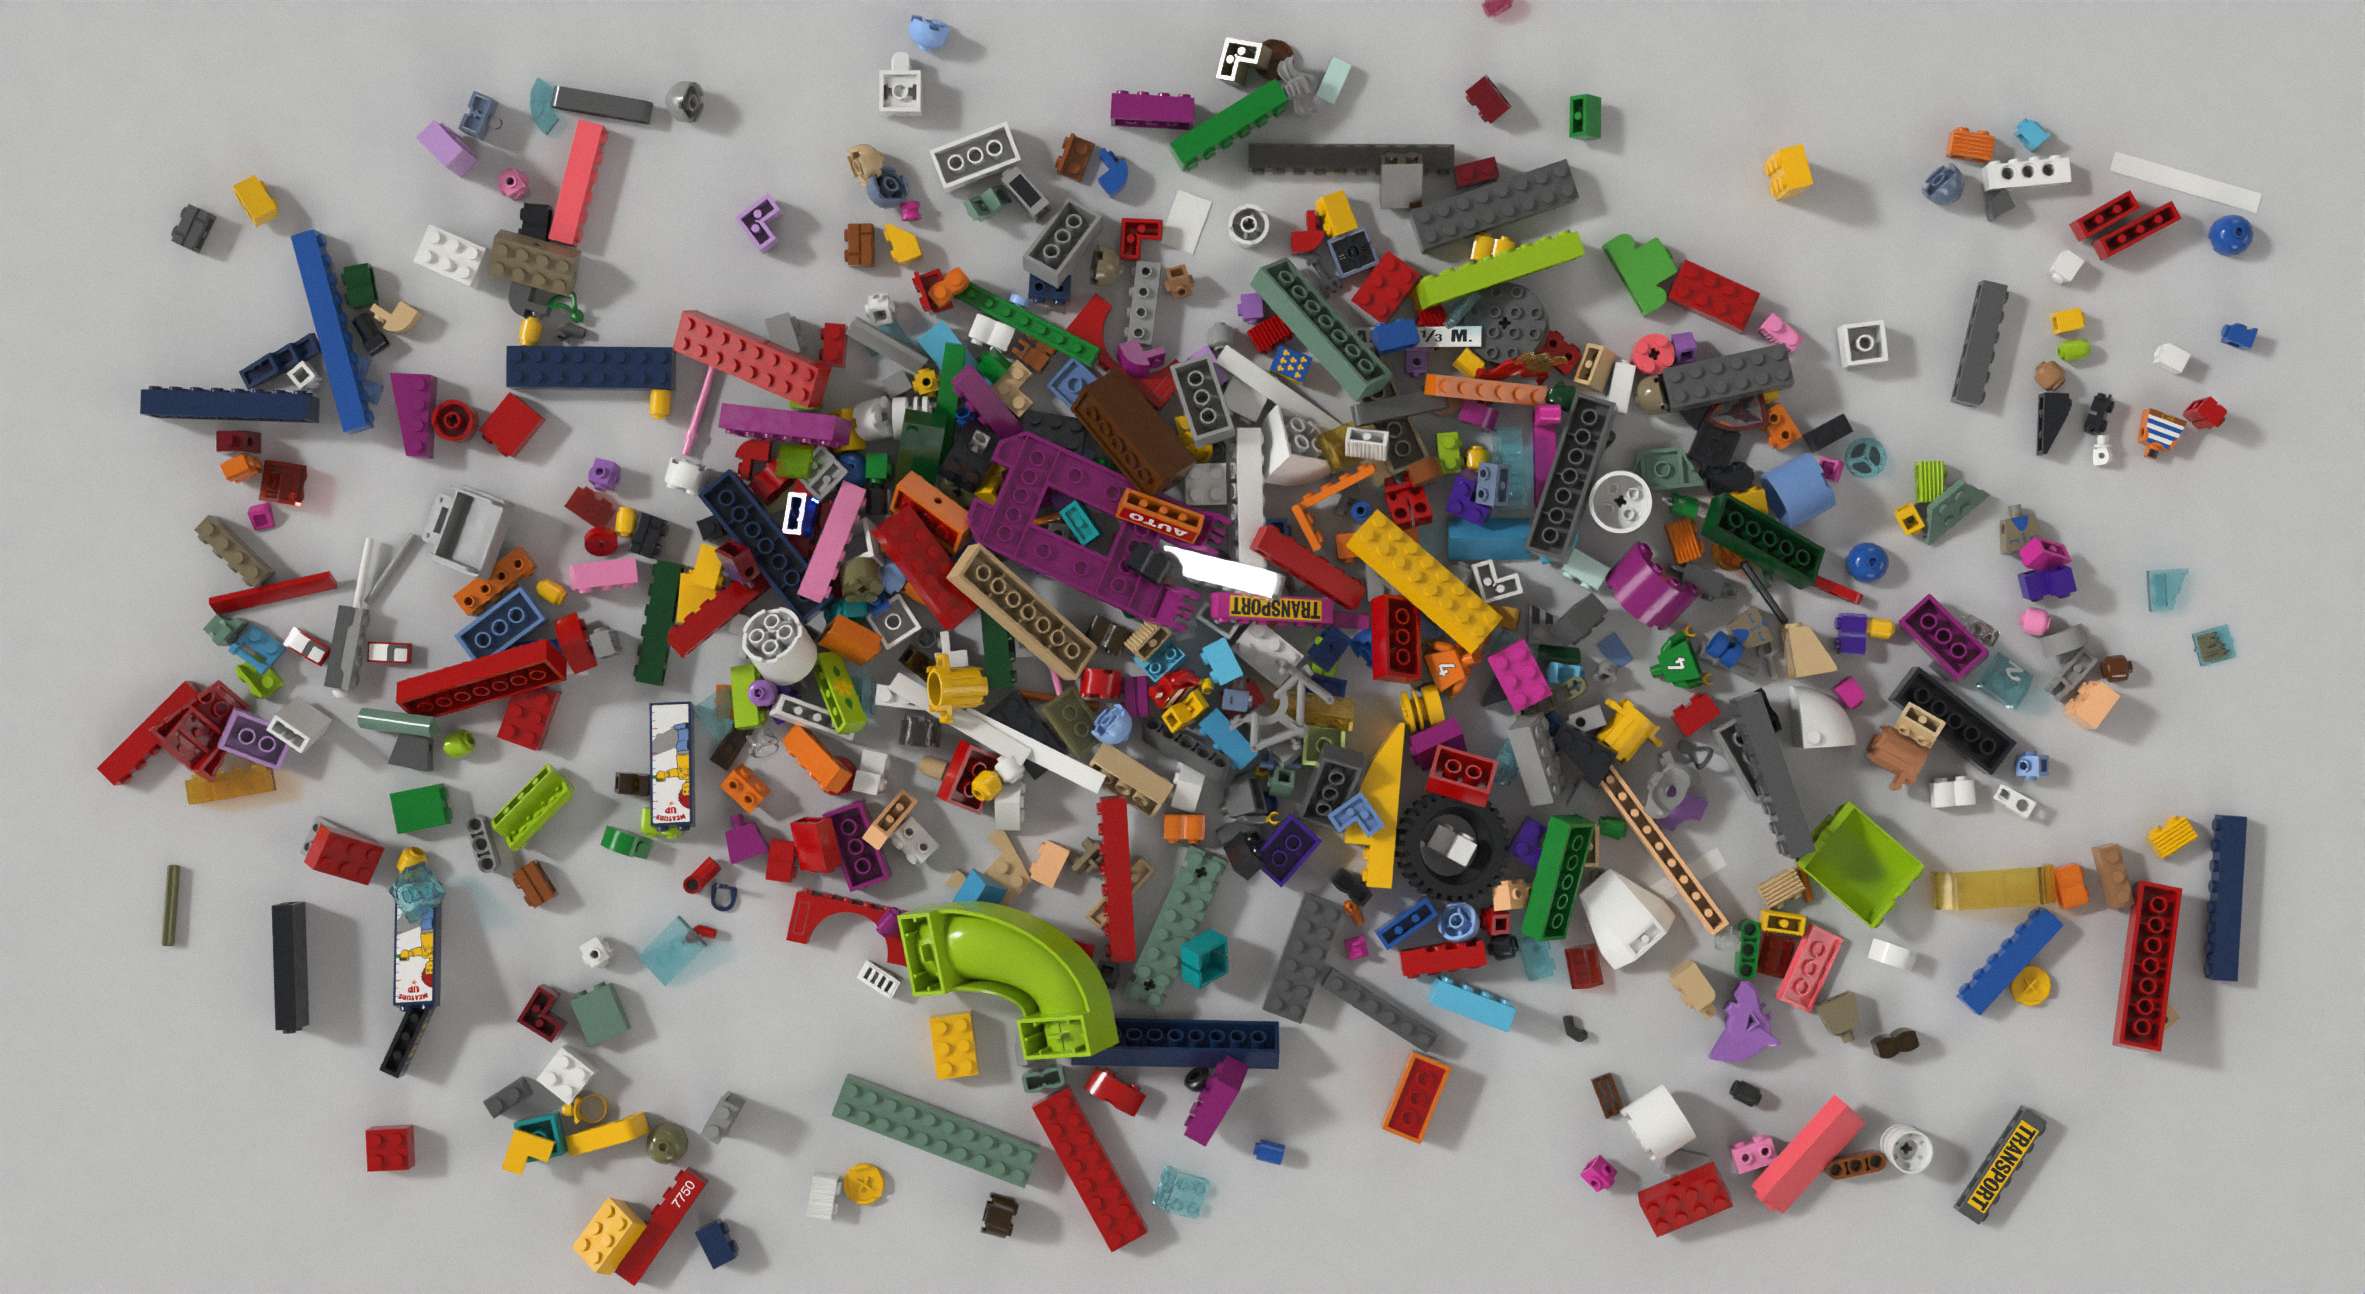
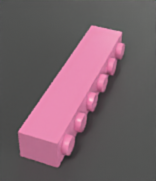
M843 480L798 590V595L821 603L824 597L828 598L832 589L829 583L831 579H836L839 571L836 568L838 561L842 563L846 554L843 548L845 544L849 545L853 536L850 530L852 526L856 527L859 521L858 510H863L867 498L864 497L866 489Z

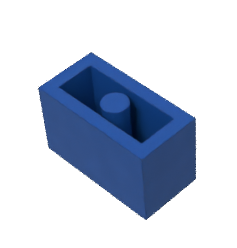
M1405 317L1399 318L1391 324H1387V322L1378 323L1370 332L1376 356L1415 348L1420 343L1413 318L1408 320Z

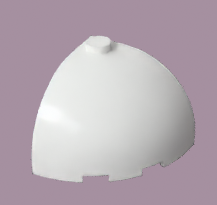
M1279 404L1269 412L1261 427V433L1264 435V443L1261 445V450L1264 454L1262 474H1264L1265 483L1281 486L1304 485L1326 477L1340 466L1332 445L1325 442L1320 435L1322 433L1321 430L1311 421L1306 422L1299 417V412Z
M1789 686L1793 747L1819 748L1857 744L1855 730L1850 718L1834 699L1816 689L1803 686Z

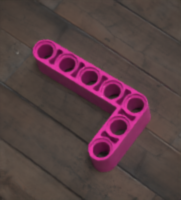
M1560 404L1538 405L1532 412L1535 509L1538 507L1556 453L1555 426L1561 421Z

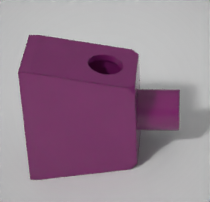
M742 813L730 817L734 829L725 832L731 865L769 851L770 846L755 821L746 824Z

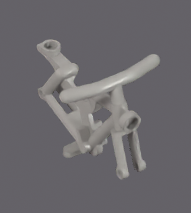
M1277 658L1275 663L1281 666L1279 674L1284 676L1288 672L1292 675L1273 695L1275 699H1280L1278 710L1269 716H1262L1257 710H1253L1243 717L1239 714L1230 720L1231 725L1228 726L1230 731L1243 723L1251 722V752L1256 753L1259 750L1288 739L1291 740L1294 750L1301 747L1298 738H1304L1308 734V726L1304 723L1305 686L1328 704L1334 703L1333 695L1310 678L1314 673L1308 664L1299 669L1290 664L1287 659ZM1297 683L1296 720H1294L1285 713L1288 708L1287 692ZM1279 721L1289 728L1259 740V724L1267 725Z

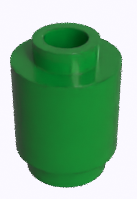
M1606 815L1605 817L1600 816L1597 823L1600 826V835L1620 840L1621 837L1625 838L1628 826L1625 825L1624 820Z

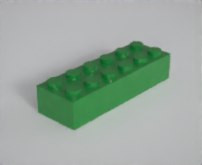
M1275 78L1170 143V152L1182 172L1186 169L1189 172L1198 166L1199 161L1203 159L1207 161L1214 157L1217 150L1221 148L1225 150L1234 144L1232 141L1238 137L1240 139L1247 137L1251 133V129L1256 126L1259 129L1266 125L1269 118L1273 116L1277 118L1284 114L1288 98Z
M1577 814L1551 816L1540 860L1538 861L1531 895L1528 900L1526 915L1523 919L1521 933L1539 942L1566 939L1595 822Z

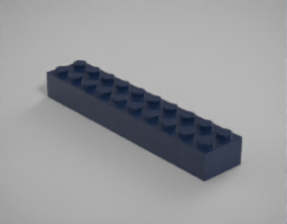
M1115 1018L1119 1043L1093 1056L1071 1057V1065L1215 1068L1219 1060L1223 1062L1228 1055L1249 1066L1248 1069H1279V1021Z

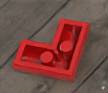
M1122 218L1121 260L1127 262L1140 261L1141 240L1162 241L1163 220Z

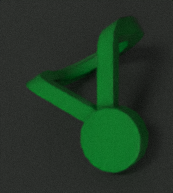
M572 292L569 297L558 294L547 302L548 307L551 309L563 307L572 313L571 317L575 323H580L584 319L583 312L577 309L575 292ZM562 298H572L573 308L564 303H553Z

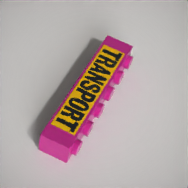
M1217 592L1211 594L1210 619H1217V623H1230V620H1237V624H1249V621H1256V625H1268V622H1275V626H1287V623H1294V627H1306V624H1313V628L1324 629L1325 625L1333 624V599Z

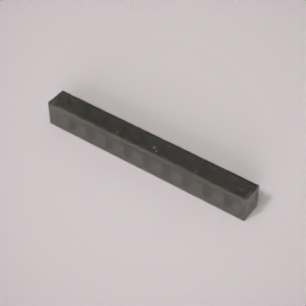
M1249 143L1248 172H1252L1253 175H1264L1265 172H1273V175H1285V172H1293V175H1305L1306 172H1314V175H1326V172H1334V175L1338 176L1347 175V172H1355L1357 176L1367 175V172H1375V175L1380 176V155L1415 152L1422 154L1423 176H1427L1429 173H1437V176H1448L1454 170V144Z

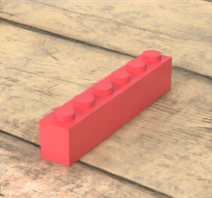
M581 119L578 121L548 237L552 242L577 248L578 243H581L583 237L582 225L586 223L588 218L587 205L591 203L593 198L592 186L598 179L597 166L602 162V147L608 140V132H606L607 129L603 125Z

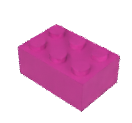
M1523 637L1486 655L1515 713L1553 695Z

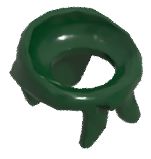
M1561 380L1547 392L1546 402L1560 404L1561 410L1569 412L1576 389L1574 386H1566Z

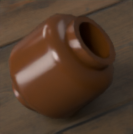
M2124 655L2107 656L2104 662L2100 663L2102 678H2106L2109 683L2126 681L2129 678V673H2133L2131 660L2127 661Z

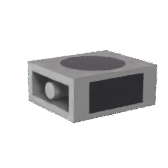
M1017 165L1014 168L1009 167L1002 174L1003 178L1001 179L1004 188L1037 223L1051 210L1050 202Z

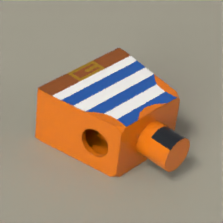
M2152 408L2143 410L2137 441L2147 446L2144 457L2156 460L2159 451H2171L2187 421Z

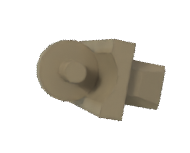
M1087 837L1081 844L1087 852L1083 856L1076 851L1069 855L1068 860L1074 872H1077L1079 875L1085 870L1089 874L1094 869L1100 872L1099 864L1103 861V858L1099 855V842H1095Z

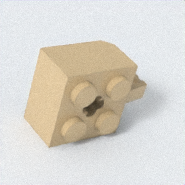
M1686 959L1668 972L1670 976L1668 979L1669 983L1675 990L1682 993L1680 998L1686 1007L1688 1006L1690 1009L1694 1008L1699 1011L1707 1020L1717 1014L1712 1003L1715 1000L1716 993L1694 962Z

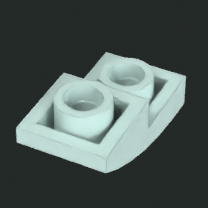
M1333 56L1316 92V96L1334 104L1352 64Z

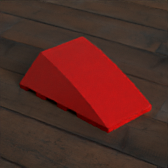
M217 680L148 731L159 746L187 769L214 783L216 774L222 766L227 751L218 748V742L234 707L248 712L251 706L224 683Z

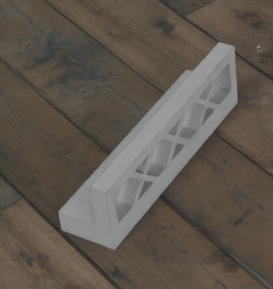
M856 315L845 332L851 338L916 374L921 370L923 364H926L928 361V356Z

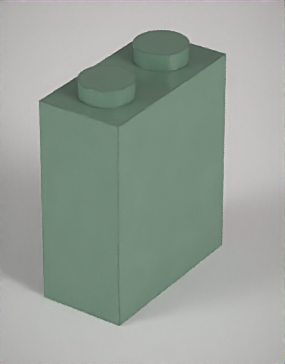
M605 981L593 986L594 990L589 993L583 990L574 994L575 999L570 1001L589 1047L631 1028L612 983L607 985Z

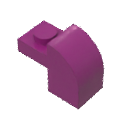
M1138 339L1118 344L1116 357L1121 367L1128 374L1135 377H1148L1149 369H1155L1164 365L1166 352L1163 346L1143 351Z
M1464 400L1458 420L1464 424L1478 427L1483 432L1490 433V431L1493 432L1499 412L1490 407Z

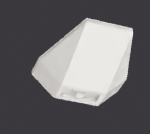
M1611 868L1604 871L1578 894L1600 953L1614 970L1637 960L1668 932L1676 917L1664 900Z

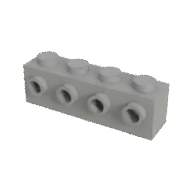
M1137 260L1136 266L1132 265L1131 278H1135L1134 286H1130L1129 298H1132V305L1127 306L1126 318L1130 319L1129 327L1125 326L1124 339H1127V342L1138 339L1141 346L1152 347L1161 263Z

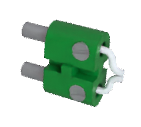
M1673 492L1671 497H1662L1661 499L1669 505L1670 513L1693 520L1696 516L1706 518L1709 506L1697 503V498L1680 492Z

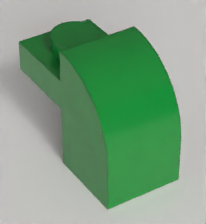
M607 825L600 845L619 854L647 860L653 840Z

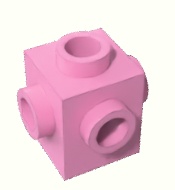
M515 168L506 169L497 178L500 183L498 188L502 195H507L512 200L522 198L531 190L527 184L529 180L523 171L519 172Z

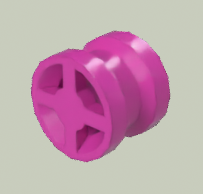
M910 201L901 203L900 209L903 213L901 221L921 220L922 217L919 213L920 202Z

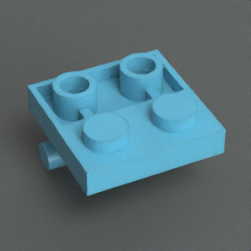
M1170 638L1145 663L1134 654L1131 656L1156 684L1163 675L1178 671V667L1188 659Z

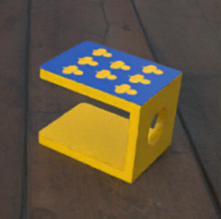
M1280 345L1269 372L1302 385L1313 358Z

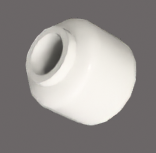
M1011 755L1007 758L1000 756L997 758L999 763L995 765V770L1003 782H1010L1012 784L1024 776L1025 766L1018 765L1014 756Z

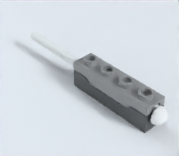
M366 538L353 607L339 605L324 683L326 687L337 688L336 690L332 689V693L338 699L345 698L349 691L354 690L359 683V675L357 673L358 668L361 667L363 662L361 652L362 647L365 646L367 641L365 630L366 626H369L371 618L369 610L362 609V599L374 539Z

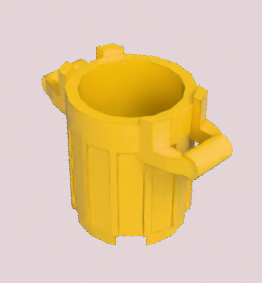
M938 653L936 655V666L927 667V673H929L927 679V693L930 705H928L929 711L939 712V721L943 724L952 723V709L985 704V701H982L983 696L988 695L987 677H982L980 672L983 671V668L976 666L950 667L949 655L947 653Z
M1610 698L1606 699L1605 705L1612 708L1615 713L1596 735V739L1618 751L1616 758L1619 763L1624 765L1629 761L1647 739L1656 747L1662 745V741L1654 736L1661 727L1653 724L1636 710L1632 702L1626 701L1624 698L1619 703Z

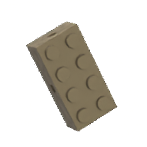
M501 229L494 236L488 275L569 297L575 289L582 251Z

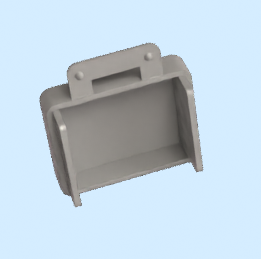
M451 485L450 489L455 490L454 497L439 493L435 497L422 533V540L435 545L433 553L426 552L425 555L432 557L436 563L474 578L487 580L492 574L515 506L512 502L466 485H459L458 487ZM445 507L449 510L441 532L438 534L435 532V529Z

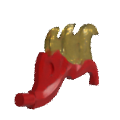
M1527 352L1517 357L1516 360L1511 358L1504 361L1492 370L1478 368L1476 375L1482 377L1483 380H1500L1515 375H1521L1522 378L1538 377L1536 382L1540 386L1549 378L1548 373L1553 367L1561 363L1567 365L1568 360L1565 356L1548 358L1550 357L1549 353L1535 355V352Z

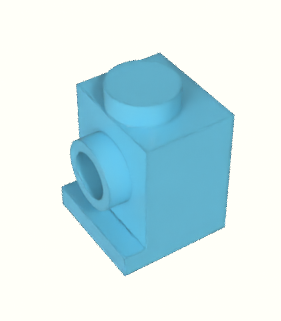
M2027 118L2016 126L2018 130L2014 133L2017 139L2030 152L2051 135L2049 131L2044 133L2042 126L2032 119L2028 121Z

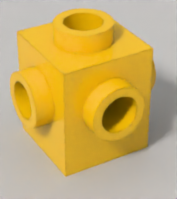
M930 368L919 370L918 374L914 375L915 381H912L915 393L919 392L921 397L929 396V399L936 397L941 375L936 374L934 370L930 371ZM925 379L930 380L929 386L923 385Z

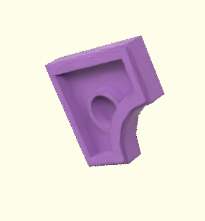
M1671 785L1666 793L1668 797L1676 795V789ZM1686 793L1684 800L1667 817L1655 819L1654 822L1657 825L1674 831L1677 825L1685 820L1694 819L1701 821L1708 802Z

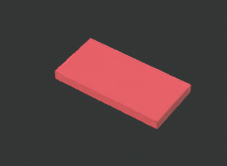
M1809 923L1775 998L1811 1013L1844 938Z

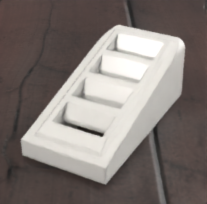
M866 960L856 977L889 999H892L902 982L901 979L869 960ZM869 967L872 968L873 970L870 973L869 977L865 978L864 976ZM877 971L880 974L874 983L871 980ZM884 976L886 980L881 987L878 984ZM891 980L893 984L888 991L885 988Z

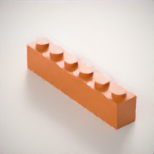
M1426 374L1424 394L1538 406L1546 405L1548 387Z

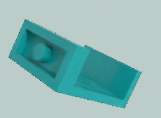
M1077 500L1059 511L1082 546H1088L1104 535L1083 504L1079 505Z

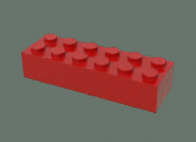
M910 504L901 506L870 531L944 630L956 628L980 608L946 578L955 564Z

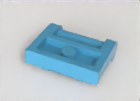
M252 624L230 646L228 652L238 655L255 667L259 674L264 675L286 652V647ZM245 645L266 661L262 663L242 649V647Z

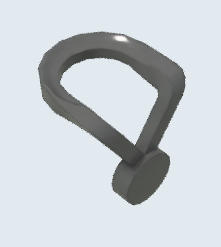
M1681 740L1677 745L1681 753L1688 754L1690 761L1694 762L1697 770H1702L1709 763L1714 752L1709 746H1691V743L1687 740ZM1691 750H1706L1708 754L1705 760L1698 764Z

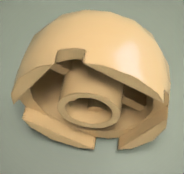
M860 144L847 149V152L851 154L847 156L849 167L855 178L859 176L862 181L859 182L861 186H867V182L873 174H877L875 178L876 181L879 180L882 175L880 168L885 163L884 156L880 151L878 152L868 144Z

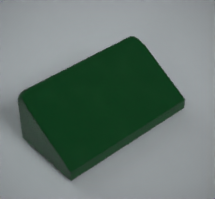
M1540 644L1538 646L1537 659L1580 664L1581 654L1580 649L1575 647Z

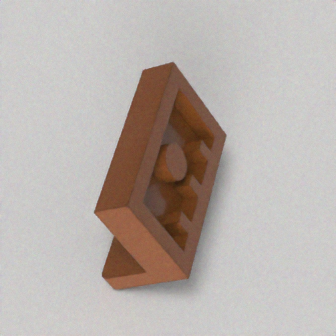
M1071 133L1070 137L1066 136L1062 146L1065 149L1062 157L1058 156L1055 163L1057 174L1080 183L1095 143L1079 138L1074 133Z

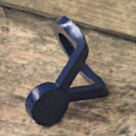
M715 883L711 888V904L716 910L722 912L732 909L736 902L737 888L728 886V884ZM717 888L731 890V902L727 907H719L716 904L715 895Z

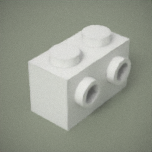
M912 816L890 837L893 845L906 854V858L910 863L916 864L918 867L940 846Z

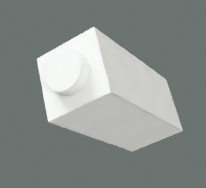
M1619 359V362H1615L1612 365L1606 396L1607 401L1616 403L1618 406L1616 415L1621 416L1627 414L1636 365H1631V361Z

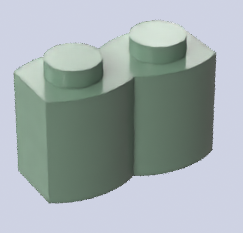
M1052 1064L1043 1070L1031 1069L1022 1075V1083L1026 1093H1036L1044 1088H1058L1066 1081L1064 1068L1061 1064Z

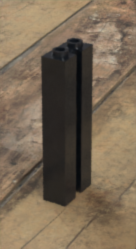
M305 901L284 902L272 905L275 1030H283V1034L296 1033V1031L302 1030V1027L309 1025Z

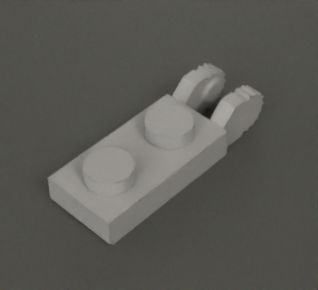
M2084 646L2079 648L2054 676V679L2045 687V691L2050 693L2061 683L2064 687L2054 697L2057 702L2060 701L2069 691L2075 688L2098 662V659Z

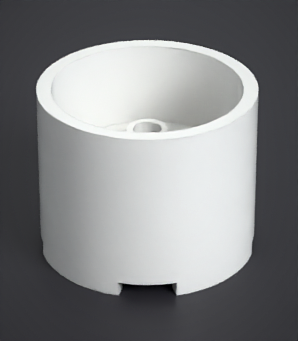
M1614 470L1601 476L1593 485L1589 497V508L1593 519L1603 529L1613 533H1627L1639 528L1647 520L1652 508V496L1648 485L1639 475L1627 470ZM1620 495L1626 500V504H1622L1621 507L1617 506V502L1614 501Z
M784 607L768 611L765 609L753 615L743 628L742 648L765 680H769L775 685H790L803 679L814 667L817 659L816 644L791 610Z
M1662 1084L1620 1110L1623 1118L1625 1116L1628 1117L1629 1120L1626 1121L1628 1127L1646 1153L1650 1152L1652 1154L1650 1160L1653 1164L1696 1138L1686 1117Z

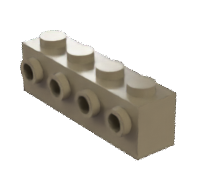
M208 515L194 529L199 534L197 536L199 540L206 545H211L214 548L212 550L213 553L221 559L224 558L228 562L227 566L235 573L239 572L243 576L242 580L248 586H264L276 573L217 516Z

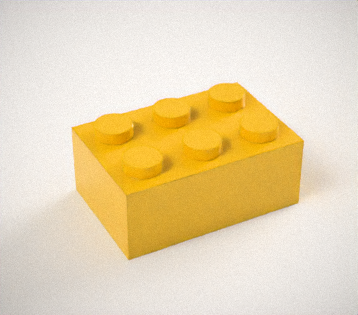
M1803 143L1780 149L1765 161V174L1767 177H1770L1771 184L1769 188L1771 195L1775 196L1776 201L1800 195L1814 184Z
M972 1010L931 1015L929 1021L937 1080L978 1075L980 1068Z
M608 1197L572 1248L595 1273L611 1276L647 1225L624 1201Z

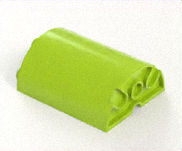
M1850 801L1838 806L1833 816L1829 814L1810 834L1816 851L1795 858L1797 866L1871 929L1877 928L1882 924L1884 920L1882 917L1887 912H1891L1897 905L1895 902L1896 898L1899 895L1903 897L1909 891V885L1913 880L1916 881L1923 872L1921 870L1925 867V865Z

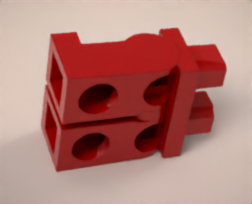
M1407 472L1402 474L1404 482L1399 484L1396 483L1393 476L1384 479V498L1391 520L1403 531L1412 528V521L1414 527L1433 523V513L1423 487L1419 486L1414 489Z

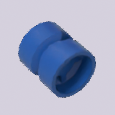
M1719 631L1708 643L1705 653L1714 659L1719 658V662L1730 669L1739 660L1745 647L1737 641L1731 642L1730 636L1723 631Z

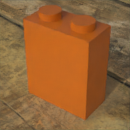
M838 614L825 626L818 644L862 666L865 662H870L874 655H878L882 648L880 644L882 636Z

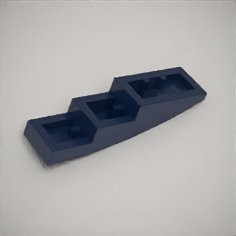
M309 333L295 343H289L276 352L268 353L239 371L247 389L251 390L292 370L301 361L306 362L320 354L322 351L319 340L315 333Z

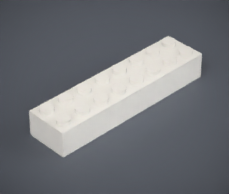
M1234 428L1235 437L1225 439L1227 517L1232 520L1230 526L1227 527L1228 554L1232 564L1229 578V593L1265 594L1267 579L1264 577V569L1267 566V559L1249 549L1259 528L1266 525V518L1263 515L1265 496L1262 492V486L1265 484V477L1262 474L1264 454L1261 450V445L1264 443V435L1261 433V428Z

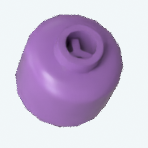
M756 680L748 689L749 700L756 706H770L776 701L778 696L776 685L769 680Z

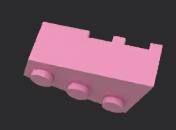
M635 558L573 564L569 567L571 591H579L580 594L590 593L592 589L600 588V591L613 590V586L620 585L621 589L633 588V584L638 583Z

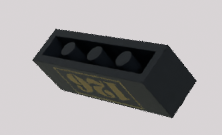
M436 1006L433 1010H421V1007L413 1008V1011L405 1012L381 1064L380 1071L397 1079L405 1075Z

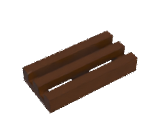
M1609 1072L1590 1079L1605 1118L1608 1119L1610 1116L1618 1115L1624 1107L1611 1073ZM1608 1078L1619 1108L1615 1109L1604 1079ZM1598 1081L1601 1082V1085L1605 1092L1606 1098L1611 1108L1610 1112L1607 1111L1606 1105L1604 1103L1601 1092L1597 1085Z

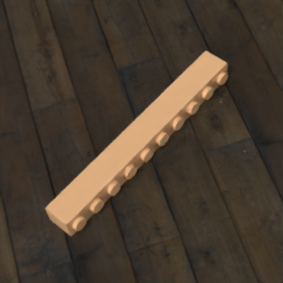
M1611 764L1599 785L1602 791L1707 933L1712 936L1727 926L1729 922L1653 819L1643 811L1644 807Z

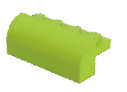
M547 763L490 820L493 830L504 837L509 848L516 852L527 844L528 839L534 833H538L542 829L543 824L548 819L556 815L557 810L563 804H567L571 800L575 788L556 768Z

